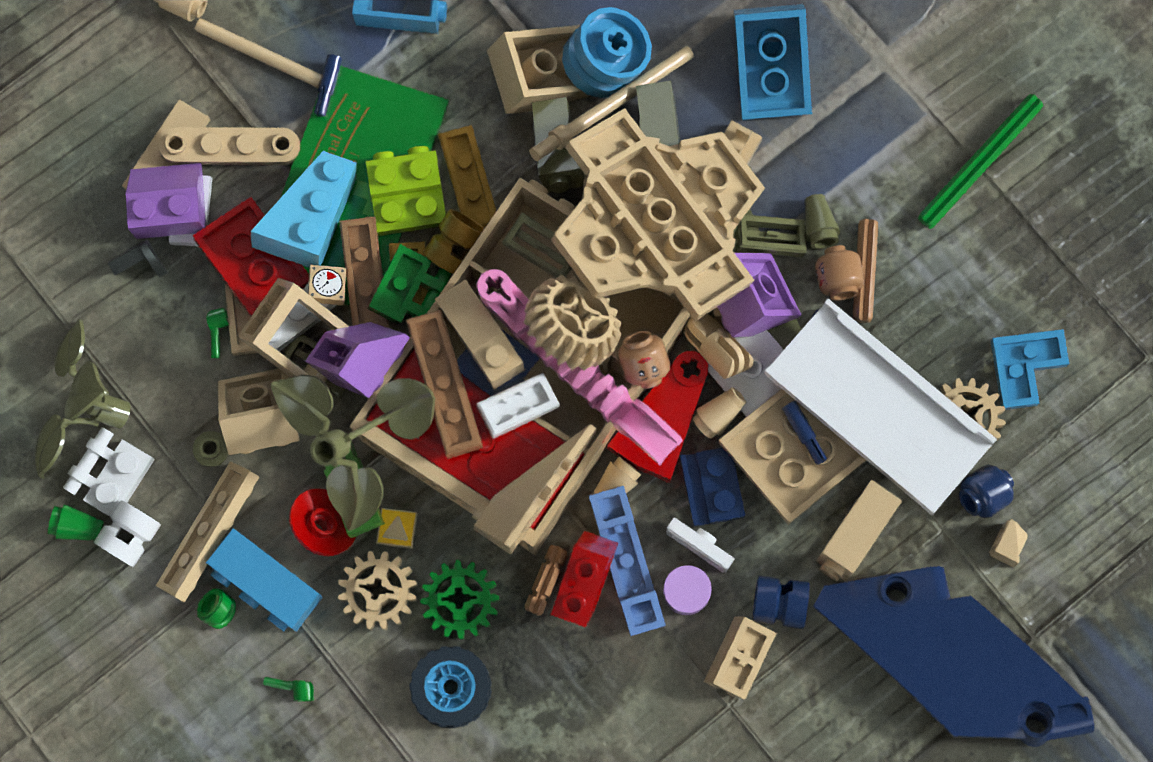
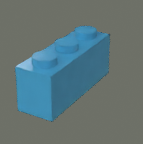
M234 528L206 562L214 569L210 574L214 579L226 588H228L231 582L242 590L238 597L255 610L259 605H262L271 612L267 619L282 631H285L289 626L297 632L323 598L318 592Z

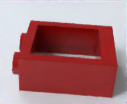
M587 531L583 532L574 545L550 615L583 627L587 626L596 610L619 544L618 542Z

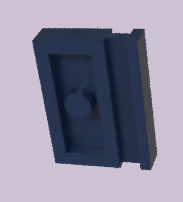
M723 447L696 452L695 454L680 455L693 528L745 518L735 462Z

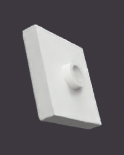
M767 330L752 337H734L751 354L754 360L753 366L749 370L723 379L708 363V372L724 391L734 387L743 395L746 404L742 407L741 411L746 417L782 389L764 374L765 370L784 350Z

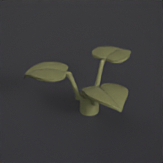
M78 319L64 336L55 356L54 365L57 376L64 377L68 372L74 379L72 390L65 404V418L61 420L60 415L54 414L45 423L37 439L35 466L41 479H44V474L59 457L65 441V428L68 425L89 424L98 427L100 423L121 429L127 422L130 414V403L109 395V391L105 389L100 381L97 367L93 362H85L77 372L75 364L82 356L85 343L83 320ZM85 411L88 415H91L90 418H77Z
M299 375L271 383L276 403L289 424L303 435L316 436V439L313 440L310 446L311 456L314 461L322 466L331 465L336 467L330 472L326 481L327 494L333 507L342 517L348 531L360 527L371 519L378 510L383 499V485L374 469L369 467L358 469L355 461L341 458L349 453L352 439L387 420L392 432L401 438L414 439L424 434L429 429L433 420L435 407L433 392L425 384L417 380L406 378L393 380L385 384L377 394V404L385 414L346 434L339 429L327 432L330 420L326 415L333 409V397L330 389L321 379L312 375Z

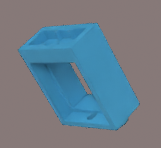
M354 0L352 14L357 26L438 34L439 22L445 23L447 15V2L442 0H431L429 16L372 11L373 0Z

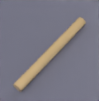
M202 18L198 20L195 31L319 88L321 74Z

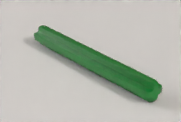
M1029 94L918 216V220L928 229L934 228L1043 107V102L1034 94Z

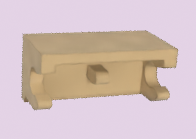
M735 616L705 677L704 683L722 689L728 695L745 700L777 633L746 617Z

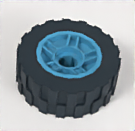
M443 646L440 649L428 652L427 656L417 662L418 665L411 674V699L419 714L432 724L445 728L464 727L470 722L477 720L480 714L487 708L492 692L491 678L484 663L473 652L458 646ZM452 680L456 681L458 685L457 691L454 694H447L443 687L444 683Z

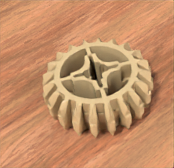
M563 275L555 279L550 277L532 292L531 298L526 303L524 309L526 317L523 322L529 326L527 335L536 338L535 347H542L546 351L545 358L553 356L556 358L558 365L566 362L571 370L580 367L585 371L589 367H597L599 364H602L615 351V347L622 335L619 331L622 322L616 318L618 310L609 306L610 298L600 297L595 299L583 283H579L575 276L567 279Z

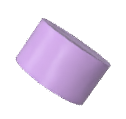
M685 565L674 569L665 580L663 589L665 602L671 610L681 615H693L700 612L707 605L711 596V583L708 576L695 566Z

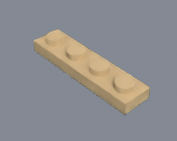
M231 461L229 462L157 582L156 586L185 603L206 568V562L215 552L228 529L233 525L235 517L246 499L251 495L253 487L259 479L258 475Z

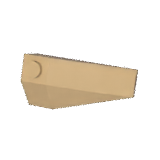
M588 425L498 492L491 502L484 499L472 516V518L477 520L474 524V530L511 555L595 434L596 428Z

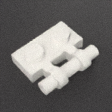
M101 427L94 439L91 437L85 447L88 449L78 465H73L69 470L68 474L70 477L63 488L75 495L81 485L85 484L90 487V490L83 501L111 516L121 499L125 502L129 501L155 459L123 439L115 451L111 450L106 446L114 434ZM101 456L108 460V462L96 479L89 473Z

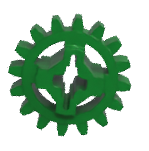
M460 560L455 561V567L451 570L445 563L441 564L443 573L438 575L431 572L429 575L434 581L433 584L422 585V589L429 593V596L420 599V604L430 608L423 614L424 618H435L436 620L431 628L437 631L442 626L445 627L444 636L448 639L453 631L457 632L460 640H464L465 631L469 630L475 637L479 636L477 626L481 624L489 628L490 624L486 619L487 615L497 616L498 611L491 607V603L500 601L499 595L490 594V591L497 586L495 581L485 582L488 571L483 569L477 574L475 572L476 564L472 561L467 569L462 567ZM466 577L475 580L483 591H472L467 586ZM452 578V585L444 593L437 594L441 585ZM458 591H462L465 597L471 598L463 603L462 609H457L455 603L449 602L457 597ZM483 606L480 614L474 620L468 622V615L473 609ZM437 608L448 609L453 614L454 623H450L442 618Z

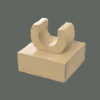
M734 121L730 122L724 133L748 165L762 141V136Z

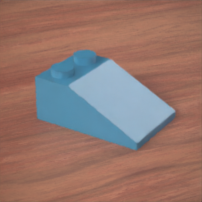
M804 5L734 10L742 120L812 114L806 9Z

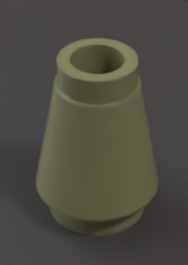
M814 194L808 196L804 200L806 241L810 242L813 249H825L836 245L839 242L838 235L840 234V229L825 199V195Z

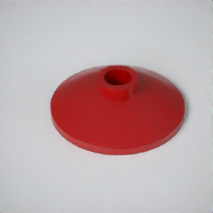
M315 488L301 493L292 503L289 512L290 527L295 538L307 550L321 556H335L345 552L355 541L356 537L351 538L348 536L340 514L333 507L328 497L327 489ZM316 524L320 525L322 527V530H320L316 526Z

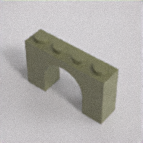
M671 80L636 86L640 116L639 128L646 137L660 138L659 143L667 146L679 144L680 136ZM567 97L532 102L536 145L546 139L551 130L561 124L567 125L572 121ZM566 148L562 150L555 149L537 161L541 184L548 192L561 193L571 188L584 186L583 182L587 176Z

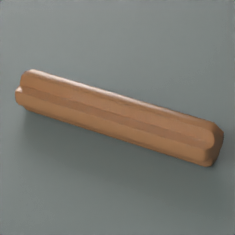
M862 219L858 224L857 253L861 260L865 279L864 285L858 290V295L854 297L853 319L859 323H869L873 318L878 222L873 219Z

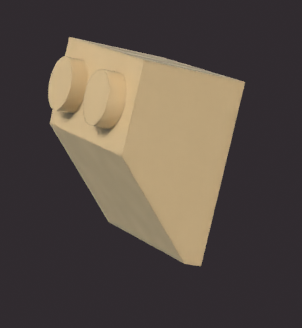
M280 369L218 381L219 424L229 455L248 454L258 449L273 446L282 447L300 441L299 432L286 420L272 392L271 383L290 378Z

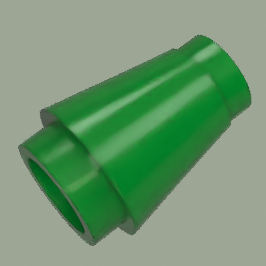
M65 504L63 507L54 506L49 521L48 534L55 535L56 539L92 541L96 539L102 530L104 520L97 519Z

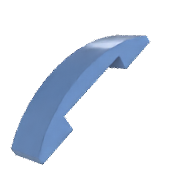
M624 485L590 495L589 499L600 536L619 543L610 572L630 636L666 626L636 531Z

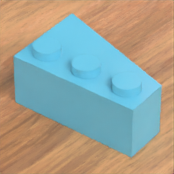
M322 151L251 230L252 248L296 262L310 268V265L321 266L355 183L357 163Z

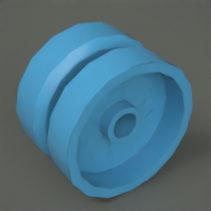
M614 7L599 8L589 14L579 28L569 37L563 47L562 62L566 75L575 87L587 95L601 99L608 98L631 83L644 71L651 59L652 44L647 30L636 17L625 10Z

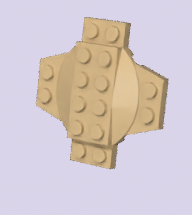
M624 108L567 143L566 150L587 177L583 182L582 201H580L557 230L551 241L595 299L648 287L665 292L668 297L675 294L696 321L753 283L754 278L733 252L735 245L733 231L765 187L723 132L684 139L677 145L667 146L659 143L660 138L646 137Z

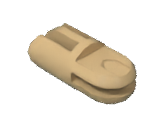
M706 314L696 321L692 316L688 319L684 331L687 340L723 379L747 371L753 366L754 360L751 354L715 318Z

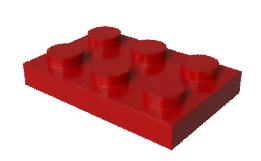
M249 197L192 235L195 243L250 317H252L278 278L293 282L302 289L309 282V273L303 265L252 248L251 230L265 216L252 197Z

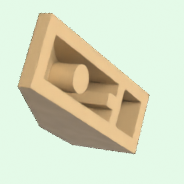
M466 280L435 299L494 390L525 370L523 361Z

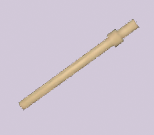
M685 46L567 125L561 124L548 133L546 139L529 150L531 157L535 161H539L555 149L562 150L573 137L637 95L636 86L658 82L694 57L693 51L688 46Z

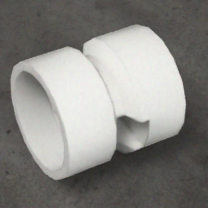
M121 499L110 516L113 523L111 525H104L93 543L134 568L144 552L143 542L151 541L161 524ZM122 528L134 535L129 545L117 538Z

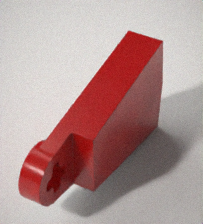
M685 351L679 354L671 364L669 372L661 378L662 382L653 387L642 401L682 438V442L669 453L664 461L659 465L638 445L619 431L608 443L607 450L618 457L620 456L635 469L668 483L671 482L708 375V363L700 353ZM691 361L696 362V370L700 374L698 376L692 374L689 379L683 376L684 369L680 366L682 364L689 365Z

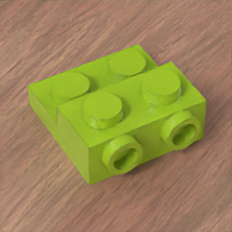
M416 146L408 149V155L394 157L393 152L384 151L374 154L373 160L366 161L378 236L439 227L446 215L436 150L429 151L427 146Z

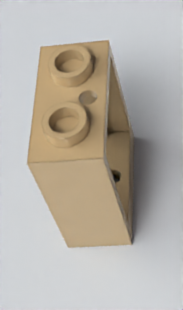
M278 278L240 332L238 338L289 377L312 375L325 382L327 378L309 364L302 370L268 343L297 302L331 327V330L349 326L295 283Z
M871 480L817 558L816 562L822 565L819 570L834 581L838 582L840 578L847 581L858 568L902 500Z

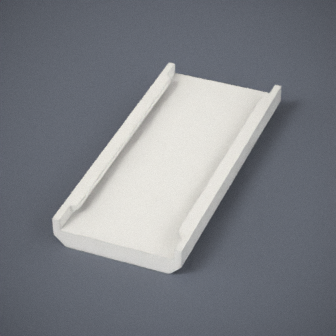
M830 299L825 301L819 311L764 372L774 383L931 515L936 512L997 440Z

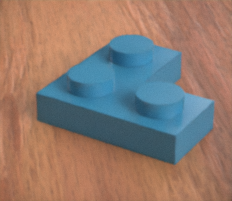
M1064 329L991 339L1000 404L1005 406V410L1038 406L1040 403L1034 371L1062 368L1069 365Z

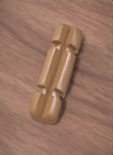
M555 545L549 546L545 555L546 562L542 563L532 586L533 594L528 596L525 603V609L535 615L543 614L547 605L545 600L547 597L550 598L560 574L559 567L560 565L563 566L567 557L565 549Z

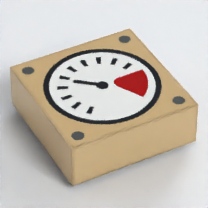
M310 265L308 294L321 304L343 305L345 301L346 268Z

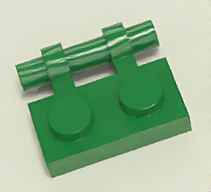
M400 244L367 309L398 325L402 322L406 313L413 318L427 314L435 299L449 282L452 273L439 268L435 277L427 274L426 272L432 261ZM419 286L428 290L421 305L412 301Z

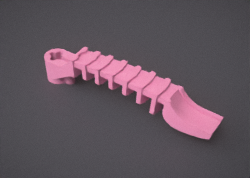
M488 270L480 276L477 288L484 306L501 320L517 340L523 341L532 353L537 354L546 367H551L558 374L560 380L566 381L577 395H581L587 400L588 405L592 409L595 408L602 414L604 420L611 422L617 431L632 440L659 465L682 442V438L653 410L639 399L632 401L627 388L623 385L617 387L613 377L609 374L604 376L599 366L589 367L585 371L580 367L571 370L566 362L558 365L555 357L548 356L545 358L546 351L542 347H535L536 338L527 335L529 326L523 322L526 317L524 309L529 299L509 279L506 273L501 270ZM493 286L495 289H499L501 287L505 298L496 292L490 294L489 288Z

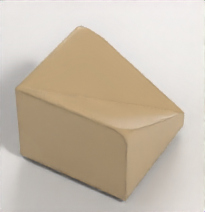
M1012 519L1007 520L1002 524L989 551V556L1011 567H1015L1019 564V555L1027 540V533L1016 521Z

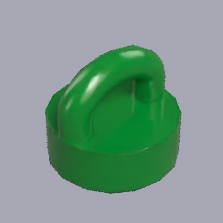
M220 588L208 591L202 597L197 607V617L215 629H222L227 626L236 612L235 600Z

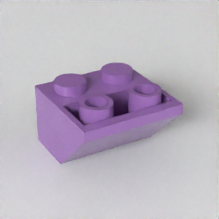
M372 322L326 331L305 362L335 385L370 398L373 392L381 387L384 376L393 362L397 361L403 354L404 346L410 337L402 332Z

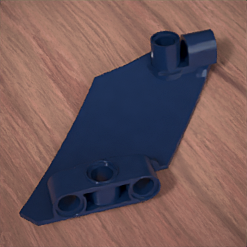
M926 567L827 585L823 587L813 605L814 609L886 671L953 737L1020 739L1028 746L1038 747L1049 740L1094 733V719L1088 696L1082 697L1035 651L972 596L951 599L943 567ZM892 590H899L906 598L902 601L894 602L886 594ZM1031 719L1039 720L1044 725L1045 731L1033 733L1027 728L1026 722Z

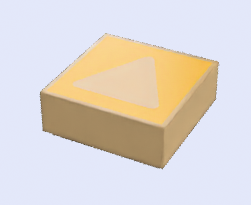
M381 508V515L385 524L378 527L376 544L413 549L418 513Z

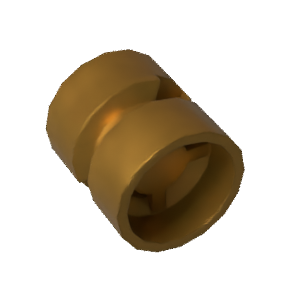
M450 209L439 225L441 234L433 235L423 252L428 259L440 268L454 274L485 228L465 214Z

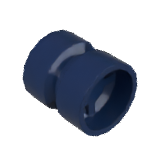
M758 575L752 621L773 625L776 620H779L783 627L804 629L810 583L789 579L786 584H781L779 578Z

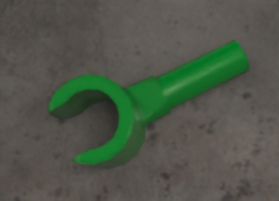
M224 308L210 310L206 315L211 335L212 359L220 358L219 328L229 326L228 314Z
M270 677L264 678V686L293 690V702L314 700V686L311 682L303 680L285 681Z

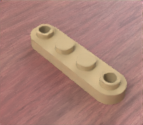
M172 127L161 134L158 147L164 160L177 165L201 163L202 165H287L292 163L299 154L300 141L298 136L287 128ZM174 139H179L183 142V145L180 149L174 150L170 148V142ZM279 140H286L289 143V147L286 150H279L276 147V143Z

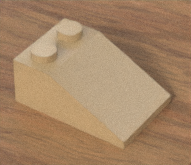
M580 25L504 32L487 49L506 114L532 111V102L567 97L569 102L590 96L574 86L566 75L562 62L563 47Z

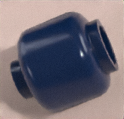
M990 464L984 465L962 480L959 493L960 503L973 516L977 515L982 518L992 517L1011 504L1014 498L1013 479L1004 469H999Z

